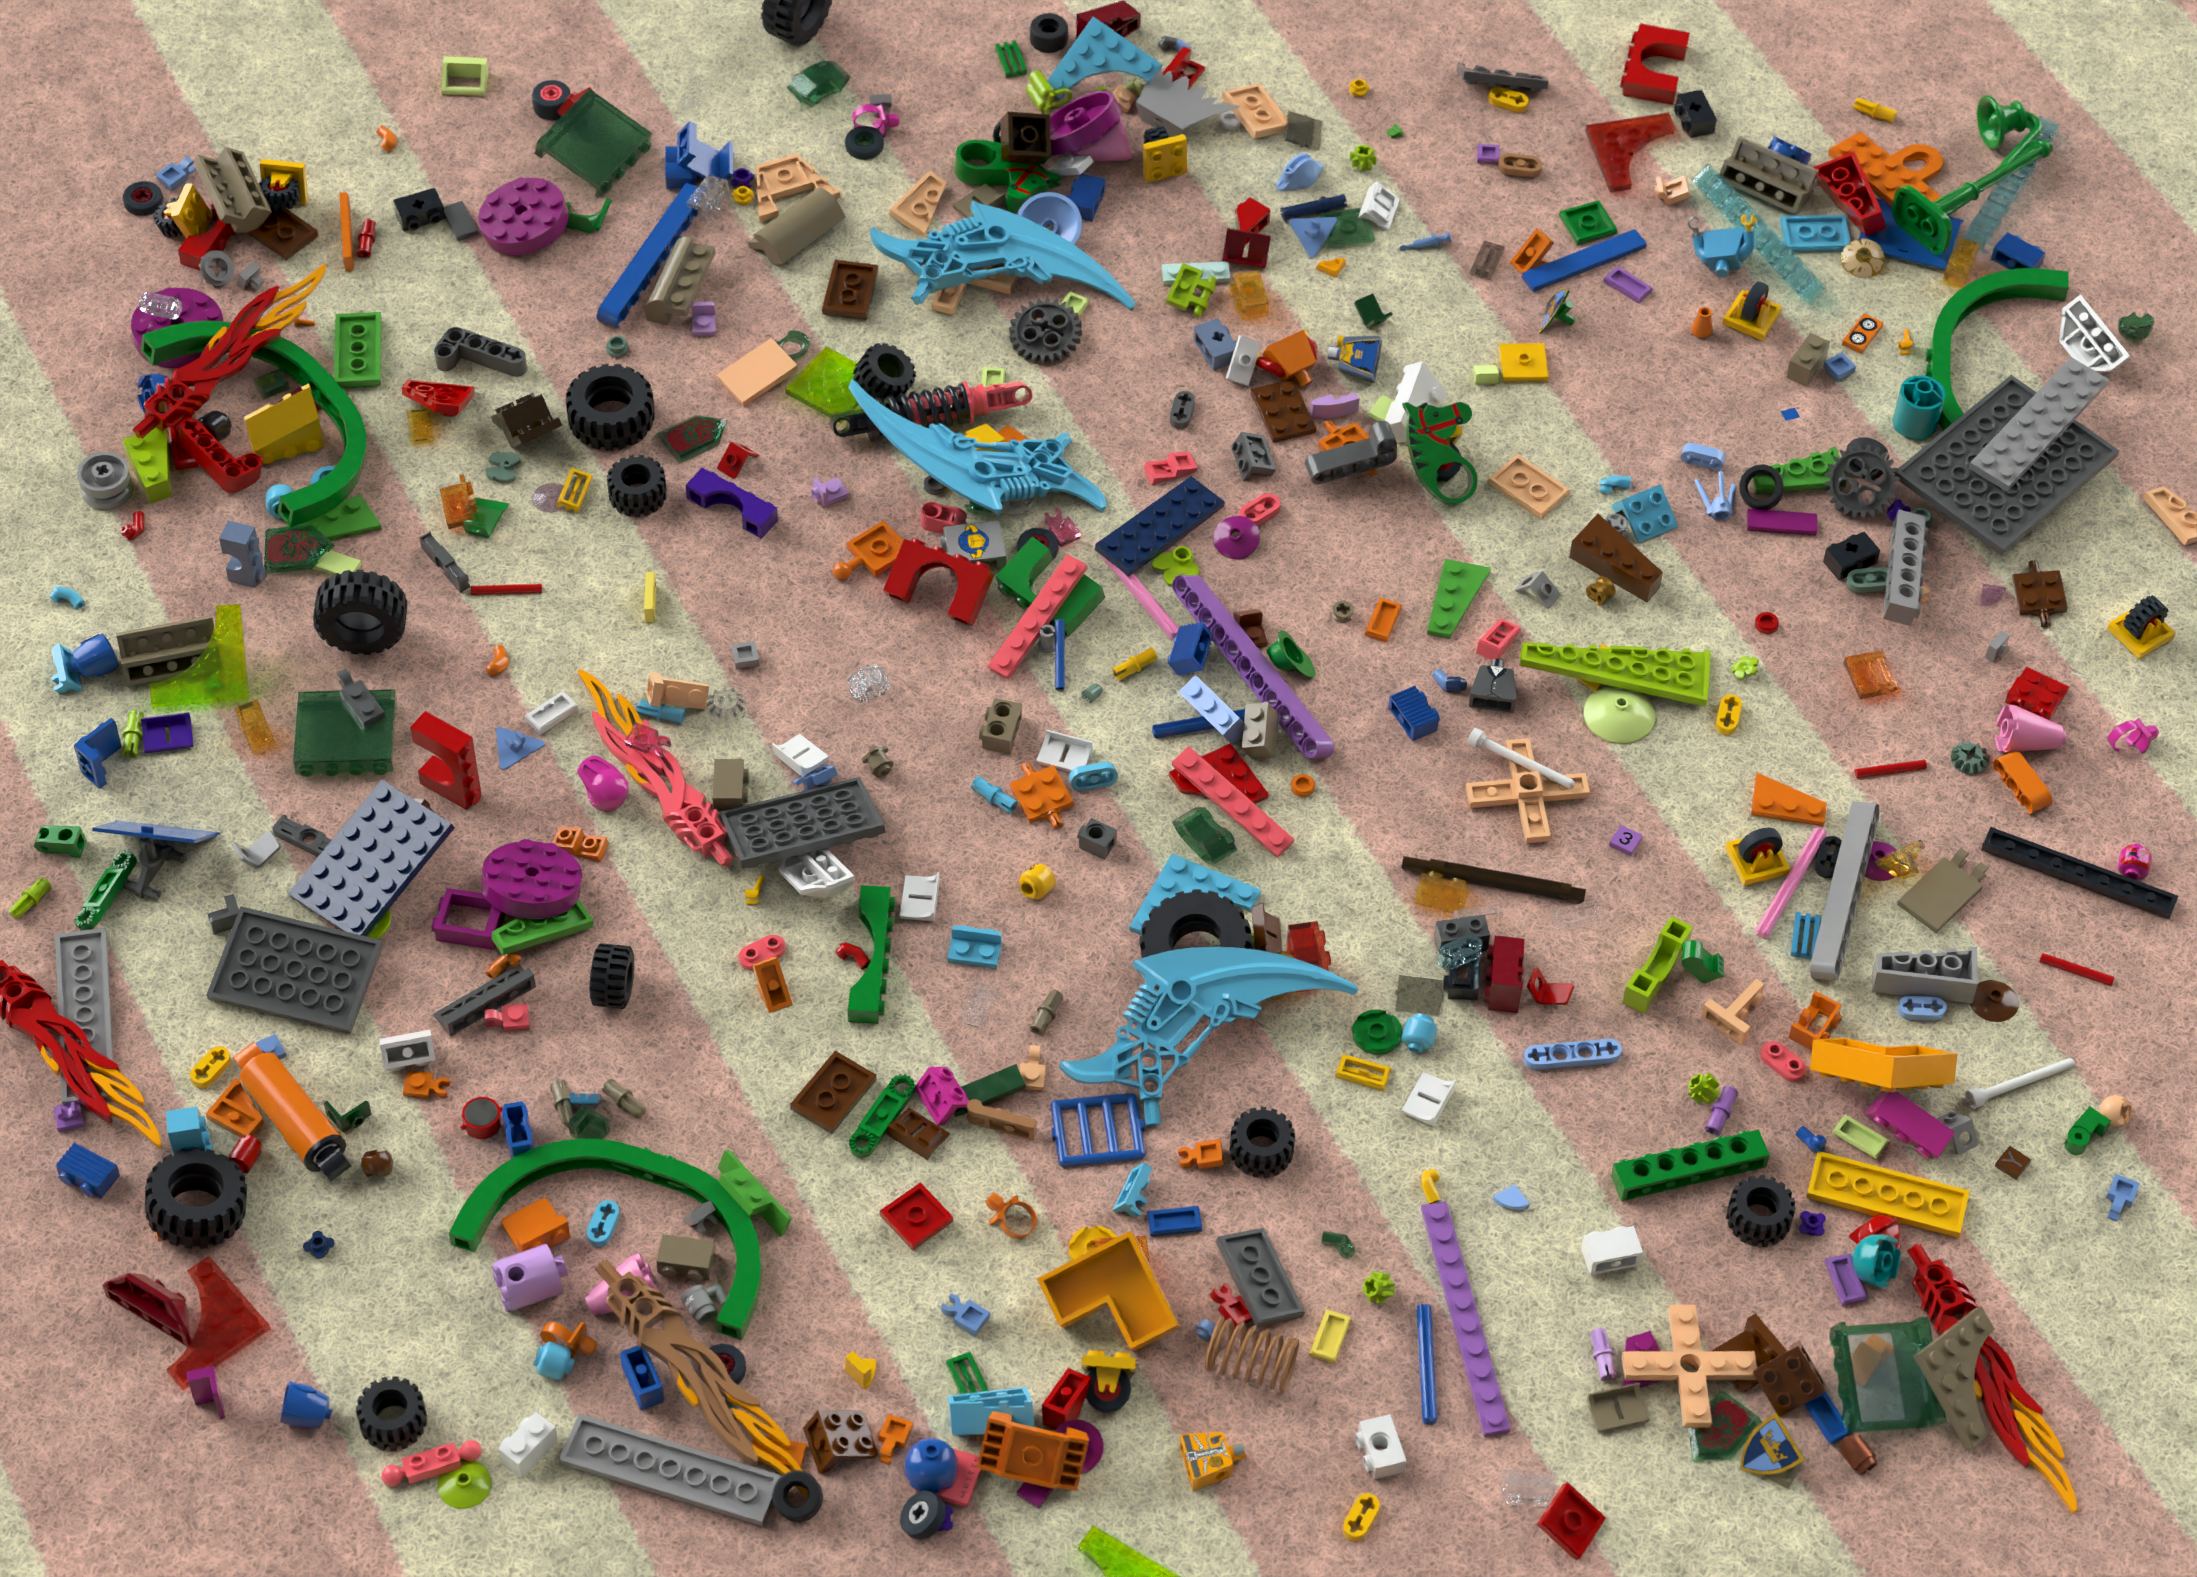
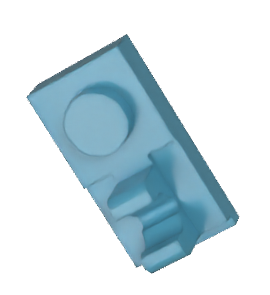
M58 643L52 647L53 663L58 673L53 675L51 679L53 682L59 683L53 689L59 694L65 693L70 689L79 692L82 690L79 671L74 672L70 665L74 662L72 651Z
M1144 1162L1131 1170L1112 1211L1115 1213L1125 1211L1132 1217H1138L1142 1214V1211L1137 1209L1136 1204L1141 1206L1147 1204V1199L1139 1193L1150 1182L1149 1175L1153 1169L1151 1166Z

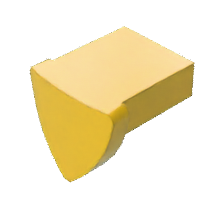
M852 1351L845 1357L844 1371L863 1389H867L875 1376L876 1360L862 1359Z

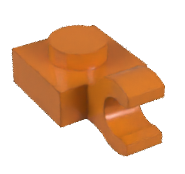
M891 1414L887 1415L879 1433V1441L884 1443L879 1453L881 1455L879 1462L890 1465L896 1447L905 1448L913 1429L912 1421Z

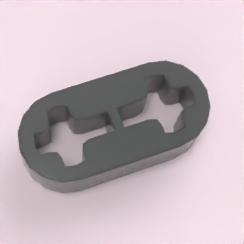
M1181 391L1174 398L1170 412V424L1176 429H1184L1190 424L1195 407V396L1191 392ZM1183 400H1188L1186 405L1182 406ZM1179 414H1183V418L1181 419V421L1177 420L1179 418Z

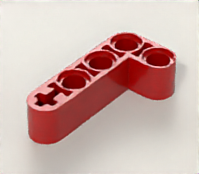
M185 418L181 421L178 437L179 444L224 491L236 493L251 486L260 479L263 464L261 456L255 453H247L235 459L198 420Z

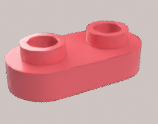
M1271 493L1263 494L1244 505L1240 509L1239 516L1253 517L1249 519L1256 526H1259L1279 513L1280 499Z
M768 935L742 948L739 952L741 967L746 970H753L752 965L774 956L782 957L786 950L784 939L778 935Z
M1770 1041L1763 1045L1760 1056L1766 1065L1788 1081L1797 1082L1803 1079L1806 1072V1064L1802 1059L1779 1042Z

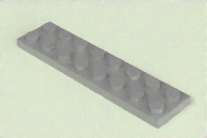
M2070 357L1970 462L1968 469L2008 492L2107 387L2109 379Z
M106 928L55 934L58 1014L78 1025L85 1033L91 1047L114 1062ZM69 1034L75 1041L79 1043V1041L75 1037ZM59 1035L61 1047L69 1054L64 1038ZM82 1062L86 1073H99L101 1075H104L100 1072H97L89 1068ZM61 1073L62 1104L67 1105L75 1102L80 1103V1106L83 1105L71 1092ZM104 1075V1076L110 1078L111 1080L115 1081V1079H113V1078H111V1077H109V1076H107V1075ZM93 1083L97 1092L106 1102L113 1101L100 1087Z
M582 1414L578 1415L559 1458L560 1465L763 1527L773 1503L774 1485L781 1477L779 1474Z

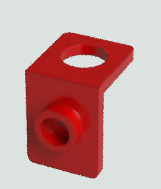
M731 441L717 469L735 479L740 473L747 457L757 458L759 454L743 444Z
M1534 968L1527 988L1538 1004L1567 1005L1574 990L1573 983H1547L1539 968ZM1536 978H1538L1539 981L1538 991H1536L1535 989Z

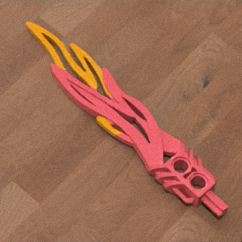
M578 669L580 679L596 704L598 713L592 711L594 725L608 750L625 765L626 772L639 786L657 797L663 811V820L680 841L687 843L693 851H700L704 858L713 855L721 867L730 866V862L734 859L725 848L727 833L724 825L719 820L718 811L716 809L713 811L712 803L710 801L706 803L704 793L701 794L684 781L682 770L675 757L657 744L648 721L645 719L642 722L631 703L623 695L616 694L626 719L625 722L616 710L608 689L594 676ZM595 687L607 700L611 715L624 735L608 722ZM628 712L632 714L636 722L643 749L634 744L635 734ZM664 762L669 766L672 772L667 768ZM664 772L671 784L672 793L669 792L664 781L657 773L663 775Z

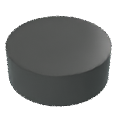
M930 475L924 480V489L928 494L940 495L947 489L946 486Z

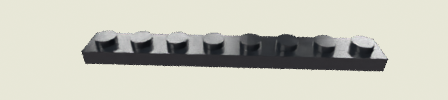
M1990 827L1981 849L1984 852L2169 920L2178 899V895L1993 827Z

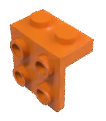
M546 1198L539 1199L501 1220L502 1227L519 1253L544 1244L551 1248L571 1238L568 1220L564 1214L558 1216Z

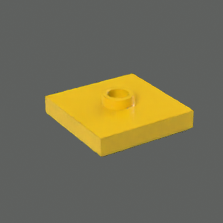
M1544 343L1499 344L1503 382L1548 381Z

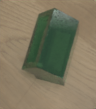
M280 368L253 379L263 400L290 389L288 380Z

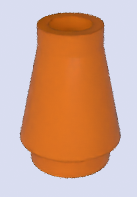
M1701 307L1698 310V314L1691 325V332L1698 338H1706L1713 332L1712 311L1708 307Z

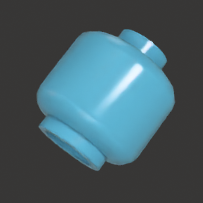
M277 484L266 492V509L272 517L283 519L278 514L280 496L293 492V489L289 486Z
M1415 1014L1414 1017H1409L1406 1020L1401 1039L1403 1043L1408 1045V1050L1422 1053L1423 1050L1432 1048L1438 1030L1433 1022V1018L1424 1014Z
M547 1342L544 1346L540 1345L533 1366L537 1367L539 1375L559 1381L565 1373L570 1375L575 1359L570 1358V1348L554 1342Z

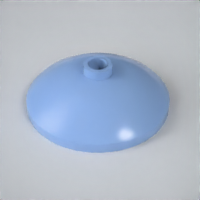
M1045 192L1034 195L1018 211L1017 215L1045 228L1053 227L1054 230L1052 232L1073 245L1077 243L1081 235L1082 219L1080 212L1074 202L1062 194Z

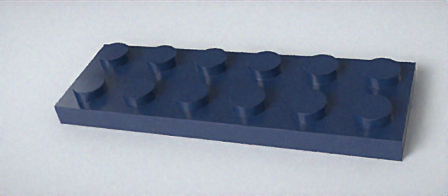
M1190 476L1097 542L1095 551L1127 576H1130L1223 508L1225 501Z

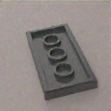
M1264 1228L1217 1237L1215 1241L1257 1327L1295 1320L1304 1316L1305 1312Z

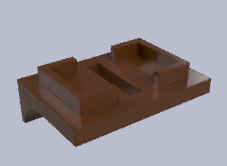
M1262 902L1252 908L1255 950L1281 954L1283 952L1280 919L1265 912L1264 903Z
M908 1108L888 1125L886 1135L928 1160L935 1149L947 1139L950 1133L911 1108ZM922 1126H925L916 1136H912Z

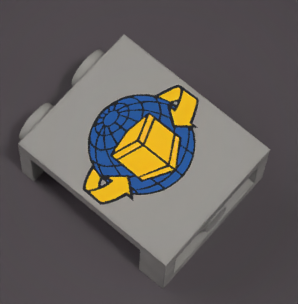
M999 520L943 527L940 547L947 551L946 554L951 556L960 554L968 558V562L971 563L995 560L997 570H1002L1006 565V552ZM949 569L950 576H955V572Z

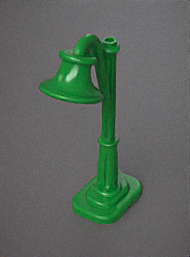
M1984 95L1978 102L1976 113L1979 133L1988 148L1996 150L2001 147L2005 135L2015 130L2021 133L2025 128L2030 129V132L1994 171L1975 182H1965L1964 186L1949 192L1933 202L1910 185H1904L1896 190L1892 203V215L1896 224L1932 254L1940 255L1947 251L1952 236V224L1948 217L1970 201L1977 200L1981 192L2039 158L2049 157L2053 150L2051 142L2048 140H2036L2043 130L2042 122L2033 113L2025 111L2020 101L2015 100L2010 105L2004 106L1999 105L1992 96Z

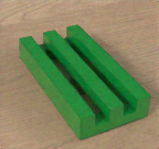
M1013 40L1012 44L1004 42L1003 46H1000V43L995 44V49L1006 78L1027 74V68L1016 40ZM1012 48L1014 50L1021 71H1018L1017 65L1011 52ZM1002 50L1006 51L1013 72H1010Z
M971 1351L946 1360V1365L960 1394H967L954 1366L956 1363L970 1392L977 1393L963 1363L965 1360L968 1361L981 1391H989Z

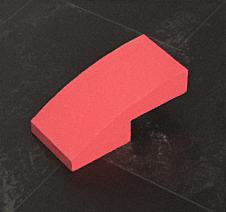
M1190 451L1169 453L1167 460L1146 462L1144 466L1151 485L1190 475L1198 469Z

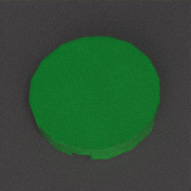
M1368 1010L1357 1017L1352 1026V1037L1357 1047L1364 1052L1373 1055H1383L1393 1051L1400 1044L1402 1025L1394 1015L1386 1014L1384 1010Z

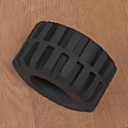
M877 343L874 346H870L853 370L855 374L853 380L872 398H881L884 402L886 396L891 395L896 400L898 394H906L915 381L916 371H914V363L910 362L911 358L906 356L903 350H898L894 345L889 346L888 343H883L882 345Z
M630 455L627 459L623 457L620 459V462H615L613 468H610L608 471L609 501H611L613 508H617V512L622 513L625 511V516L629 517L631 513H634L635 517H640V513L648 516L650 515V510L655 513L658 511V506H663L664 500L667 497L664 469L660 467L658 461L653 462V458H644V455H639V457ZM636 483L645 484L640 487H630V485Z
M600 943L596 948L591 965L589 984L590 999L593 1006L624 1009L628 1004L634 978V953L631 946Z
M1261 1107V1110L1251 1108L1250 1113L1246 1111L1241 1113L1240 1118H1236L1230 1136V1157L1232 1161L1235 1160V1166L1238 1169L1243 1166V1173L1248 1175L1249 1171L1253 1172V1177L1257 1178L1259 1173L1264 1174V1178H1269L1271 1172L1276 1176L1280 1174V1168L1282 1170L1288 1168V1162L1291 1163L1293 1159L1295 1145V1129L1292 1128V1122L1286 1120V1115L1283 1113L1277 1114V1110L1273 1108L1271 1111L1266 1110V1107ZM1264 1136L1272 1139L1275 1144L1269 1147H1258L1249 1140L1254 1137Z
M1759 1175V1178H1755V1176L1748 1177V1181L1743 1179L1739 1182V1186L1736 1185L1734 1187L1726 1219H1729V1229L1734 1227L1733 1234L1735 1237L1741 1235L1742 1242L1746 1243L1747 1240L1752 1241L1751 1246L1757 1247L1758 1242L1762 1243V1247H1768L1769 1241L1775 1245L1778 1243L1779 1238L1783 1240L1786 1237L1795 1213V1199L1791 1198L1792 1192L1790 1189L1785 1190L1783 1182L1777 1183L1775 1182L1776 1178L1770 1177V1179H1765V1175ZM1763 1205L1768 1207L1774 1214L1759 1216L1753 1213L1749 1206Z
M393 1376L392 1380L383 1377L381 1382L377 1383L376 1380L371 1382V1388L365 1387L362 1391L363 1396L358 1397L356 1413L360 1430L364 1439H368L371 1446L375 1447L378 1443L379 1450L385 1451L386 1446H389L390 1451H397L396 1446L401 1445L403 1450L408 1448L407 1442L411 1441L414 1444L418 1441L416 1434L422 1436L424 1433L423 1426L426 1427L427 1413L423 1395L418 1390V1387L414 1383L410 1385V1381L406 1378L400 1381L398 1376ZM390 1406H400L406 1409L399 1418L394 1420H382L377 1417L383 1409Z

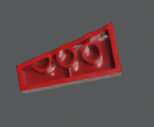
M1854 151L1813 167L1819 171L1816 177L1819 186L1865 236L1886 229L1882 210Z

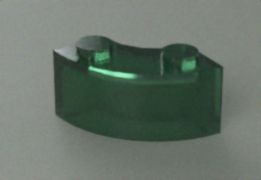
M821 61L811 65L801 73L795 74L786 88L801 103L814 106L826 96L841 92L851 76L837 62Z
M1195 807L1172 821L1180 837L1200 859L1207 863L1216 864L1237 851L1232 833L1227 828L1217 824L1212 814L1205 807Z

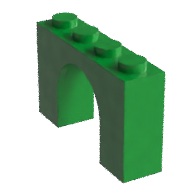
M1031 537L995 576L998 590L1006 597L1009 595L1013 596L1015 602L1021 608H1029L1037 597L1032 592L1036 578L1053 561L1050 549L1034 537ZM1084 574L1052 618L1050 625L1055 628V620H1064L1065 635L1070 636L1106 598L1102 586Z

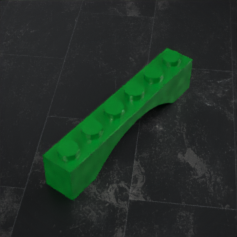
M861 885L859 919L867 927L872 937L874 952L867 971L850 988L848 1022L878 1024L879 1015L884 1016L885 1000H881V994L886 995L887 979H883V974H888L889 959L885 958V954L891 952V938H887L888 932H893V917H889L890 912L895 911V897H891V887Z

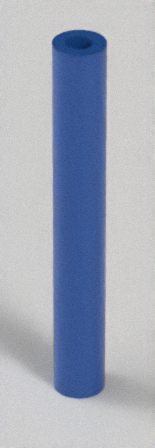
M1061 619L1055 620V689H1065L1064 620Z

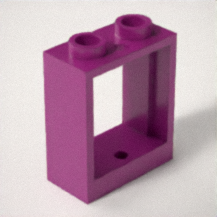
M447 888L445 896L440 897L438 917H434L432 921V932H435L436 941L495 950L496 945L492 940V932L502 927L506 913L492 906L486 900L483 893ZM452 904L491 910L485 930L446 925Z

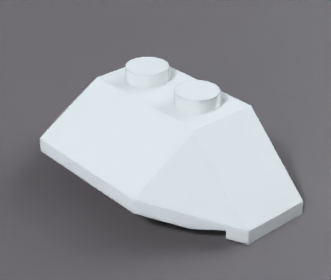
M2081 294L2062 308L2063 317L2059 342L2072 358L2098 373L2113 372L2131 358Z
M828 849L808 852L802 856L784 858L779 866V873L801 895L820 898L832 897L847 890L855 881V876Z

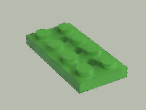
M381 312L335 314L334 380L341 388L381 386ZM356 331H363V333L359 335L353 334ZM355 348H363L359 352L353 351ZM355 365H363L359 369L352 368Z

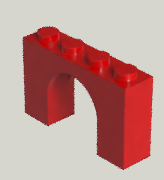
M1640 23L1638 32L1633 31L1631 44H1634V46L1629 47L1627 58L1630 61L1626 60L1624 73L1627 74L1622 75L1620 88H1624L1622 96L1673 105L1679 76L1654 72L1646 68L1642 61L1650 57H1666L1684 61L1690 32Z
M915 538L912 541L904 539L883 591L885 594L909 603L919 579L925 572L938 567L950 569L956 573L958 586L947 614L953 620L973 626L994 578V574L989 569L990 566L979 561L976 564L968 562V558L960 554L951 556L946 554V550L934 546L933 549L926 547L924 542Z
M424 711L410 726L412 742L436 756L432 755L418 770L420 784L467 810L472 804L476 805L482 796L473 737Z

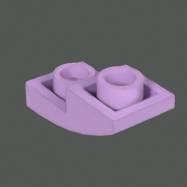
M1355 392L1341 396L1336 400L1331 394L1319 397L1311 402L1310 416L1316 419H1328L1356 413L1359 409L1360 398Z

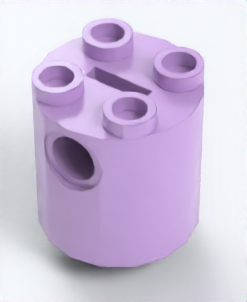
M547 1244L497 1260L492 1264L493 1278L497 1288L501 1287V1299L505 1311H514L563 1294L560 1278L568 1275L567 1268L561 1255L553 1258Z

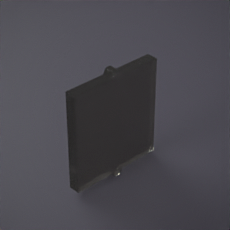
M1289 111L1284 141L1297 144L1301 148L1307 147L1319 150L1322 121L1308 117L1306 114L1301 115Z
M1399 975L1398 990L1395 991L1397 996L1395 1011L1439 1016L1440 1003L1444 998L1441 995L1443 980Z

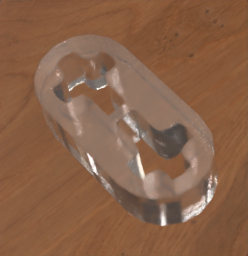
M151 292L143 293L138 302L139 309L144 313L170 319L178 318L183 308L182 303L177 298Z

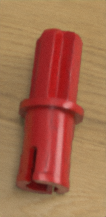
M370 218L363 222L361 233L358 235L359 245L356 252L358 257L370 258L372 244L376 240L374 236L376 222Z

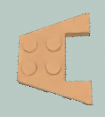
M798 154L756 166L760 222L779 217L778 209L773 201L775 199L812 188L814 190L823 188L832 194L835 199L840 198L839 189L829 185V181L815 173V169Z

